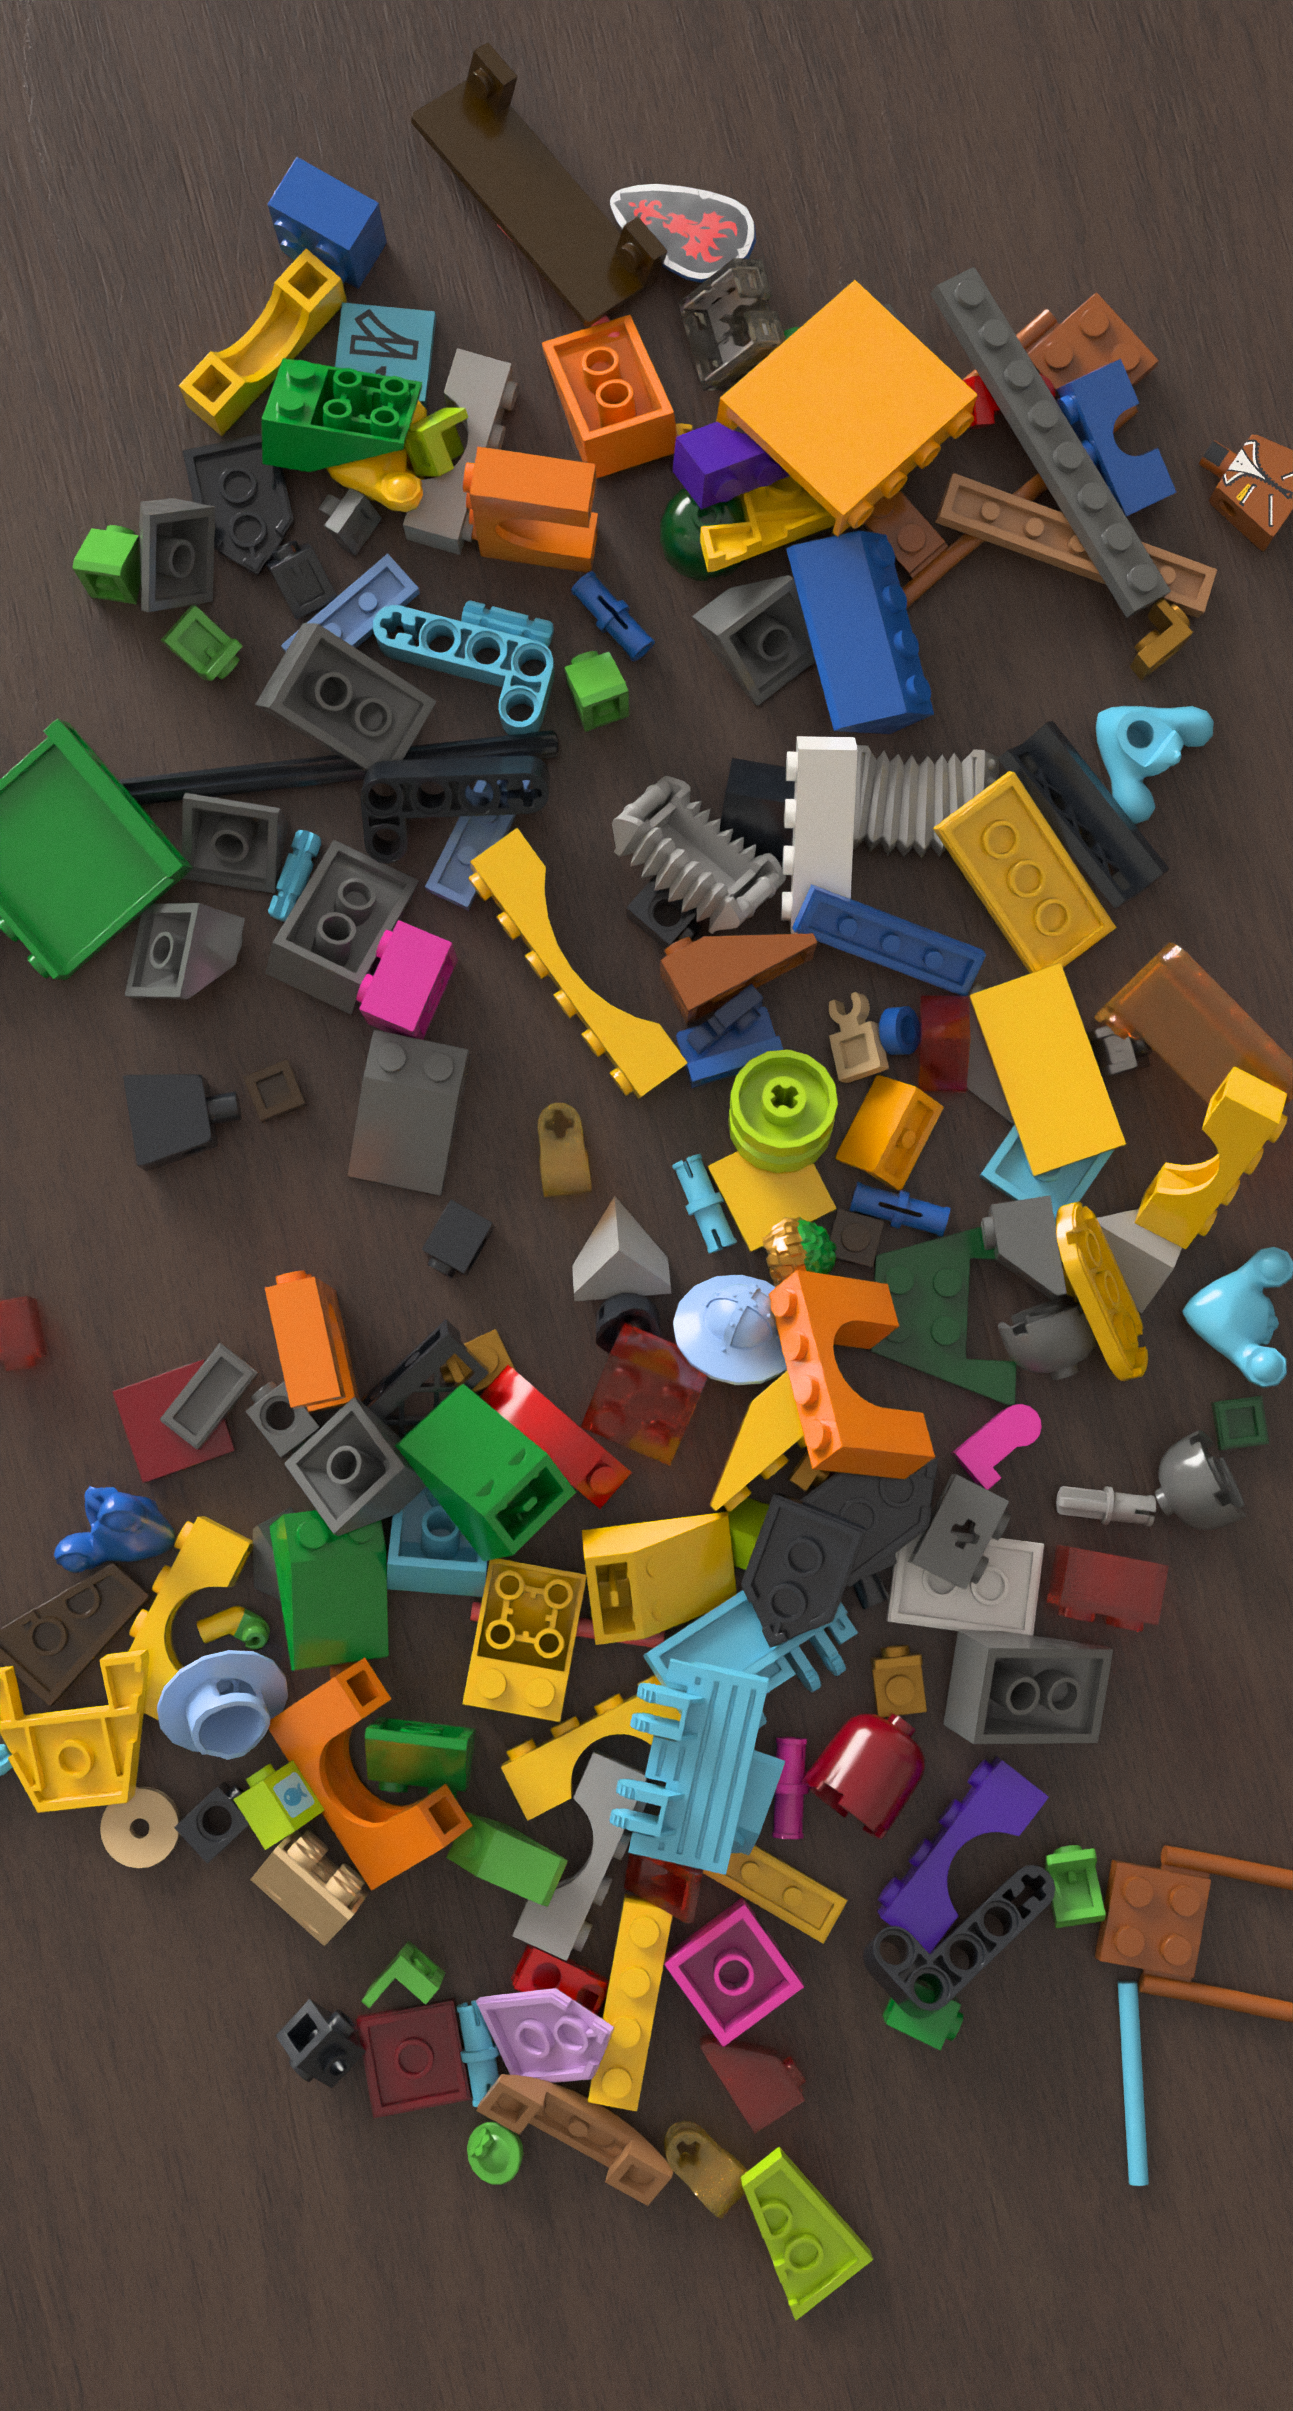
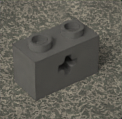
M951 1474L930 1516L929 1528L922 1532L908 1562L966 1590L969 1582L977 1584L989 1562V1558L984 1556L983 1553L990 1539L993 1538L998 1541L1010 1520L1011 1514L1005 1512L1009 1501L957 1474ZM966 1521L971 1522L968 1531L974 1535L973 1541L971 1543L962 1542L959 1547L955 1546L957 1536L951 1533L952 1527L954 1525L963 1526Z

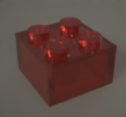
M624 1323L610 1352L580 1427L670 1466L708 1376L691 1366L676 1344Z
M1057 1545L1047 1603L1059 1606L1057 1615L1094 1622L1095 1613L1107 1615L1105 1624L1143 1632L1144 1622L1155 1625L1159 1624L1169 1566Z

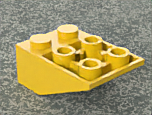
M788 1371L749 1403L709 1504L714 1511H717L722 1506L728 1512L732 1511L752 1493L746 1485L757 1475L760 1474L765 1480L769 1479L789 1461L783 1454L796 1442L801 1448L806 1447Z
M728 1512L582 1530L584 1560L596 1645L648 1638L709 1613L737 1594Z
M503 1559L489 1561L463 1705L561 1723L587 1575Z

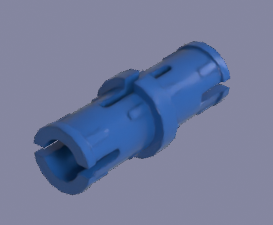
M593 571L586 573L574 584L571 589L572 594L577 596L598 620L596 626L602 633L608 632L630 656L633 662L639 660L653 647L655 640L649 637L628 613L630 607L624 600L618 601L596 577Z
M861 1182L856 1184L849 1209L852 1212L856 1211L890 1221V1227L899 1229L901 1225L934 1233L940 1237H943L950 1214L949 1207H941L911 1198L908 1191L900 1189L899 1194L867 1186ZM883 1202L904 1209L921 1213V1216L918 1217L901 1211L879 1206L878 1203Z

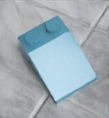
M425 1487L399 1513L392 1517L387 1562V1589L483 1597L487 1561L481 1559L433 1494Z

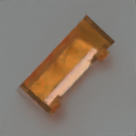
M1168 943L1094 1016L1100 1023L1105 1020L1108 1027L1123 1040L1128 1036L1135 1040L1142 1038L1208 1106L1212 1096L1234 1066L1287 1093L1284 1107L1293 1099V1060L1188 953L1174 943Z

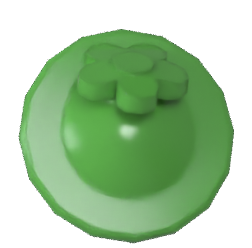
M486 2122L476 2127L469 2137L467 2145L468 2161L472 2170L481 2180L491 2185H503L515 2177L524 2155L523 2145L517 2133L497 2122Z

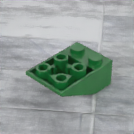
M283 358L261 419L263 464L312 472L403 450L422 390V382L403 379L397 376L361 372L351 368H338L310 363L304 360Z
M464 1384L459 1385L395 1445L483 1561L514 1555L576 1493L544 1450Z

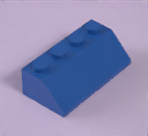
M855 531L841 534L838 537L832 536L787 548L788 558L834 731L892 734L934 715L930 700L931 688L923 674L918 655L919 643L911 629L906 610L907 598L900 587L894 565L895 553L893 547L888 542L887 535Z

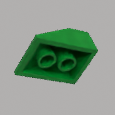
M317 1510L283 1514L269 1526L291 1670L298 1671L354 1663L364 1657L367 1661L387 1658L389 1656L387 1566L381 1520L337 1536L332 1533Z
M379 1717L366 1728L365 1732L368 1780L379 1781L378 1789L399 1793H407L408 1785L428 1787V1795L446 1784L456 1798L457 1791L466 1792L469 1787L476 1728Z

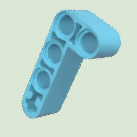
M400 605L384 607L376 614L373 620V631L379 649L385 656L401 662L502 687L498 710L505 732L508 735L539 731L543 723L555 676L553 656L545 644L536 640ZM397 626H403L404 633H398L395 639H389L388 632H394ZM439 636H447L454 641L453 646L443 653L435 652L429 646ZM414 639L419 640L418 647L415 646ZM484 648H493L500 653L498 659L488 665L477 662L475 656ZM531 659L539 660L546 666L544 671L537 676H527L520 669L526 661ZM518 704H526L534 710L532 716L522 722L511 719L508 713L513 706Z

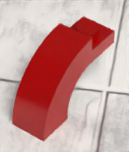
M509 1365L501 1371L480 1395L482 1400L544 1450L568 1482L599 1509L602 1508L632 1473Z

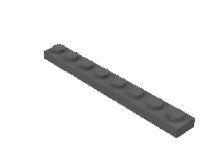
M972 267L936 285L930 293L1126 618L1164 598L1171 592L1170 588L976 268Z

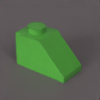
M109 525L106 530L91 528L74 558L72 567L90 597L137 604L140 588V538L138 535H135L133 530L117 525Z
M597 651L586 652L571 660L572 665L564 667L566 682L585 732L629 717V691L610 652L598 655Z
M466 1812V1816L473 1826L453 1841L446 1858L476 1877L548 1907L568 1860L505 1823Z

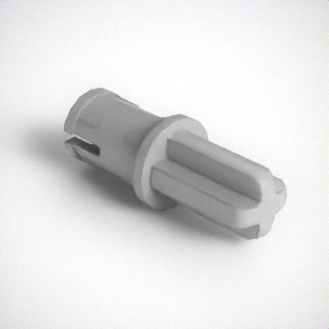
M1063 1486L1060 1487L1057 1494L1056 1508L1060 1515L1100 1519L1103 1525H1108L1110 1521L1143 1524L1144 1526L1151 1527L1155 1516L1149 1515V1511L1156 1512V1499L1152 1495L1142 1496L1117 1493L1113 1491L1112 1487L1105 1486L1103 1491Z

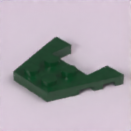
M981 1227L876 1255L874 1282L888 1284L899 1327L872 1347L870 1352L952 1383L962 1389L975 1392L1003 1405H1015L1016 1363L1014 1361L966 1358L970 1259L996 1261L994 1249L985 1250Z

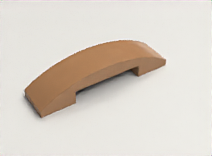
M501 2074L478 2104L477 2112L519 2135L527 2124L530 2123L609 2167L605 2183L647 2206L672 2178L673 2169L639 2132L600 2104L589 2103L587 2097L563 2086L533 2077Z

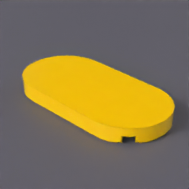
M1081 1202L1063 1205L1059 1207L1056 1215V1235L1061 1259L1104 1358L1112 1373L1120 1381L1142 1377L1148 1365V1351L1146 1347H1138L1137 1336L1143 1334V1324L1100 1224L1093 1211L1087 1206L1082 1207L1083 1204Z

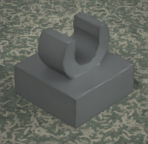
M352 488L348 490L342 500L328 494L318 508L319 512L330 517L324 527L343 550L354 556L358 554L382 519L366 496Z

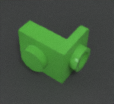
M191 605L161 639L197 675L209 681L214 680L216 676L219 679H223L235 668L240 660L236 653L243 646L236 639L226 635L195 605Z
M1068 1845L1054 1850L1053 1854L1046 1856L1044 1869L1049 1872L1055 1884V1894L1051 1901V1908L1056 1928L1105 1921L1106 1914L1096 1872L1097 1856L1095 1849L1082 1850V1847L1079 1845Z

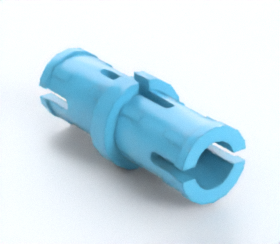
M701 1154L688 1157L685 1162L681 1160L673 1164L672 1167L677 1173L689 1202L685 1207L690 1216H695L707 1245L708 1253L712 1254L722 1250L723 1247L736 1244L737 1240L732 1234L720 1205L724 1200L720 1192L715 1193L702 1162Z
M476 2000L471 2001L469 2006L465 2002L456 2007L457 2012H459L465 2048L460 2052L461 2060L463 2063H467L473 2107H478L480 2101L499 2078L496 2057L500 2055L496 2043H493L492 2035Z

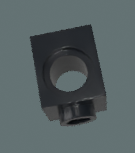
M655 875L626 907L627 917L664 949L686 937H690L693 940L702 928L696 922L697 908L681 913L683 899L668 902L670 888L654 891L657 876ZM672 906L679 911L681 919L677 924L666 927L656 922L654 914L660 907Z
M450 1199L422 1248L425 1254L431 1256L427 1265L451 1279L456 1271L467 1277L493 1232L494 1224Z
M225 1781L218 1785L174 1827L207 1864L249 1826V1823L233 1800L245 1792L237 1784L231 1788ZM221 1806L228 1810L232 1818L231 1827L228 1831L221 1832L211 1827L208 1821V1813L211 1807Z

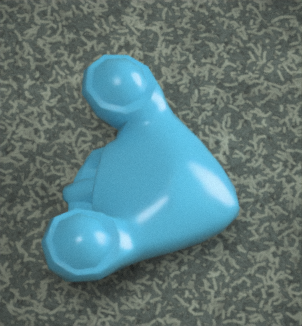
M1119 706L1111 707L1098 713L1095 728L1097 744L1102 761L1111 780L1112 796L1134 824L1149 820L1156 808L1152 793L1142 782L1143 779L1158 775L1170 766H1175L1179 763L1183 745L1187 747L1204 746L1213 736L1214 721L1207 711L1194 706L1176 708Z
M1274 1246L1260 1249L1237 1271L1223 1276L1201 1289L1188 1301L1182 1310L1188 1325L1197 1335L1229 1359L1249 1382L1261 1388L1277 1386L1287 1375V1359L1275 1348L1263 1346L1269 1344L1273 1331L1279 1325L1273 1304L1264 1295L1263 1289L1280 1287L1293 1278V1260L1287 1251Z

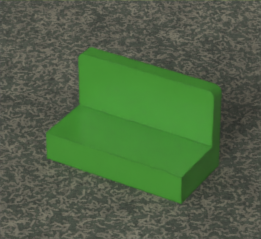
M408 1941L371 1984L361 2002L370 2008L396 1978L426 2005L439 1990L446 1972L413 1943Z

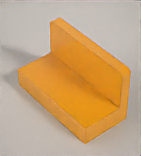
M878 1075L874 1079L836 1154V1159L843 1164L865 1171L887 1187L900 1191V1189H903L944 1107L915 1086Z

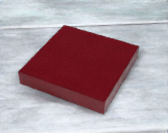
M203 1359L112 1391L143 1483L151 1482L237 1451L226 1417L200 1450L194 1448L159 1420L206 1360Z
M454 1998L428 2002L426 2005L423 2003L361 2015L356 2018L360 2043L366 2051L363 2055L373 2118L471 2100L472 2094L467 2066L461 2060L460 2052L463 2051V2044Z

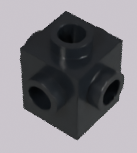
M311 1999L276 2034V2038L291 2058L289 2064L293 2070L307 2082H311L315 2078L330 2088H333L366 2052L354 2035L359 2029L347 2014L340 2009L331 2013Z

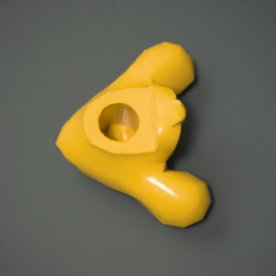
M419 400L411 425L427 417V410ZM405 446L403 450L326 468L332 479L344 487L352 488L364 494L367 499L376 500L393 511L411 512L417 509L423 497L421 480H425L424 476H416Z

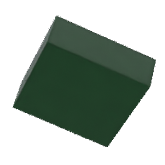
M1262 1396L1211 1402L1218 1450L1269 1444Z

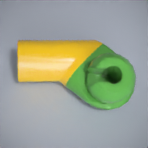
M233 1606L197 1621L198 1631L205 1644L229 1634L246 1643V1648L258 1650L267 1644L270 1634V1628L265 1619L242 1606Z

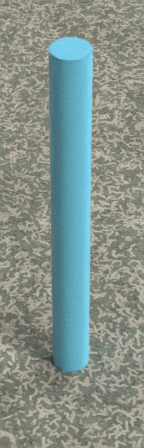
M1133 1980L1118 1981L1128 2177L1130 2185L1144 2186L1149 2184L1138 1983Z

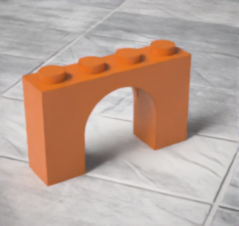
M478 446L475 463L467 462L465 466L463 492L467 493L466 509H470L469 524L473 525L471 538L478 540L481 557L586 573L592 571L599 530L598 513L592 512L596 487V464Z
M305 1270L276 1276L277 1285L265 1287L290 1408L299 1409L307 1407L308 1412L316 1413L345 1406L353 1397L360 1400L336 1290L315 1276L312 1277L311 1274H306Z
M796 1270L768 1294L771 1299V1309L776 1321L812 1469L906 1479L935 1458L923 1413L883 1408L864 1400L845 1381L835 1360L833 1344L871 1349L899 1327L888 1284Z
M364 1657L272 1718L268 1729L288 1761L291 1762L293 1760L323 1806V1816L372 1891L443 1849L473 1825L446 1784L412 1804L397 1806L386 1803L374 1796L358 1778L349 1753V1739L352 1729L357 1722L391 1700L386 1689Z

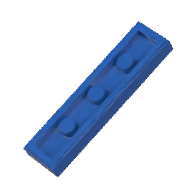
M811 884L792 926L795 933H813L816 940L964 997H967L986 957V953L982 949Z

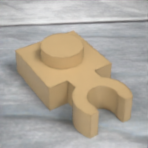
M857 992L851 994L853 1008L847 1015L843 1002L837 1000L829 1001V1014L836 1023H839L841 1032L829 1035L838 1080L845 1083H850L889 1069L886 1052L880 1041L879 1024L865 1021L870 1010L869 1001L865 995Z

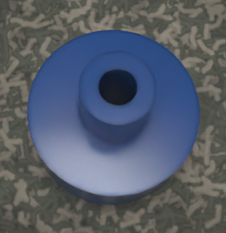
M909 1006L885 1009L878 1023L880 1041L884 1050L889 1055L914 1053L920 1041V1024L917 1014Z

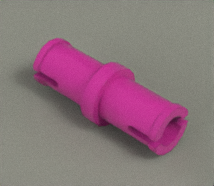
M776 1737V1758L784 1760L785 1763L775 1790L772 1837L779 1839H803L804 1795L809 1794V1787L804 1785L801 1780L805 1776L807 1739L800 1737Z

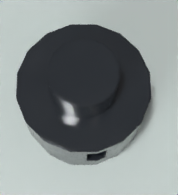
M621 1293L609 1297L600 1305L596 1313V1344L610 1355L637 1365L647 1363L656 1356L660 1348V1313L656 1305L647 1297L635 1293Z

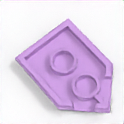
M556 1988L479 1997L476 2000L510 2075L533 2077L551 2083L592 2079L596 2075L615 2028Z

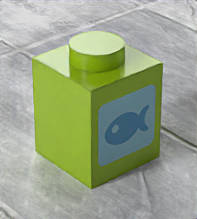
M293 1760L275 1771L271 1763L245 1779L250 1788L233 1799L265 1850L292 1834L324 1811L323 1806Z

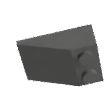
M303 623L255 705L298 733L367 772L368 768L376 762L403 760L437 701L321 625Z
M333 840L275 937L265 974L352 1015L359 1003L356 997L366 974L374 976L381 958L376 957V950L381 937L386 930L393 932L397 921H401L419 880Z
M373 1030L362 1081L348 1177L442 1197L472 1059L468 1049Z
M958 1630L943 1725L972 1744L1098 1743L1113 1649L1103 1645L1006 1631Z

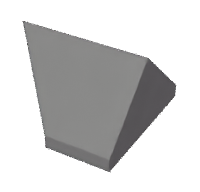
M614 1196L572 1265L574 1301L608 1299L621 1293H635L641 1296L671 1294L668 1257L617 1197Z
M1139 1209L1098 1217L1097 1220L1138 1312L1142 1314L1173 1271L1182 1247L1135 1224Z

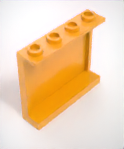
M854 280L720 397L716 422L732 430L739 426L836 518L832 533L838 537L850 525L854 529L860 527L874 510L873 505L883 496L888 499L893 497L908 479L906 475L917 465L921 469L928 466L940 452V445L948 437L952 436L954 439H957L969 428L974 420L972 411L977 394L867 290Z

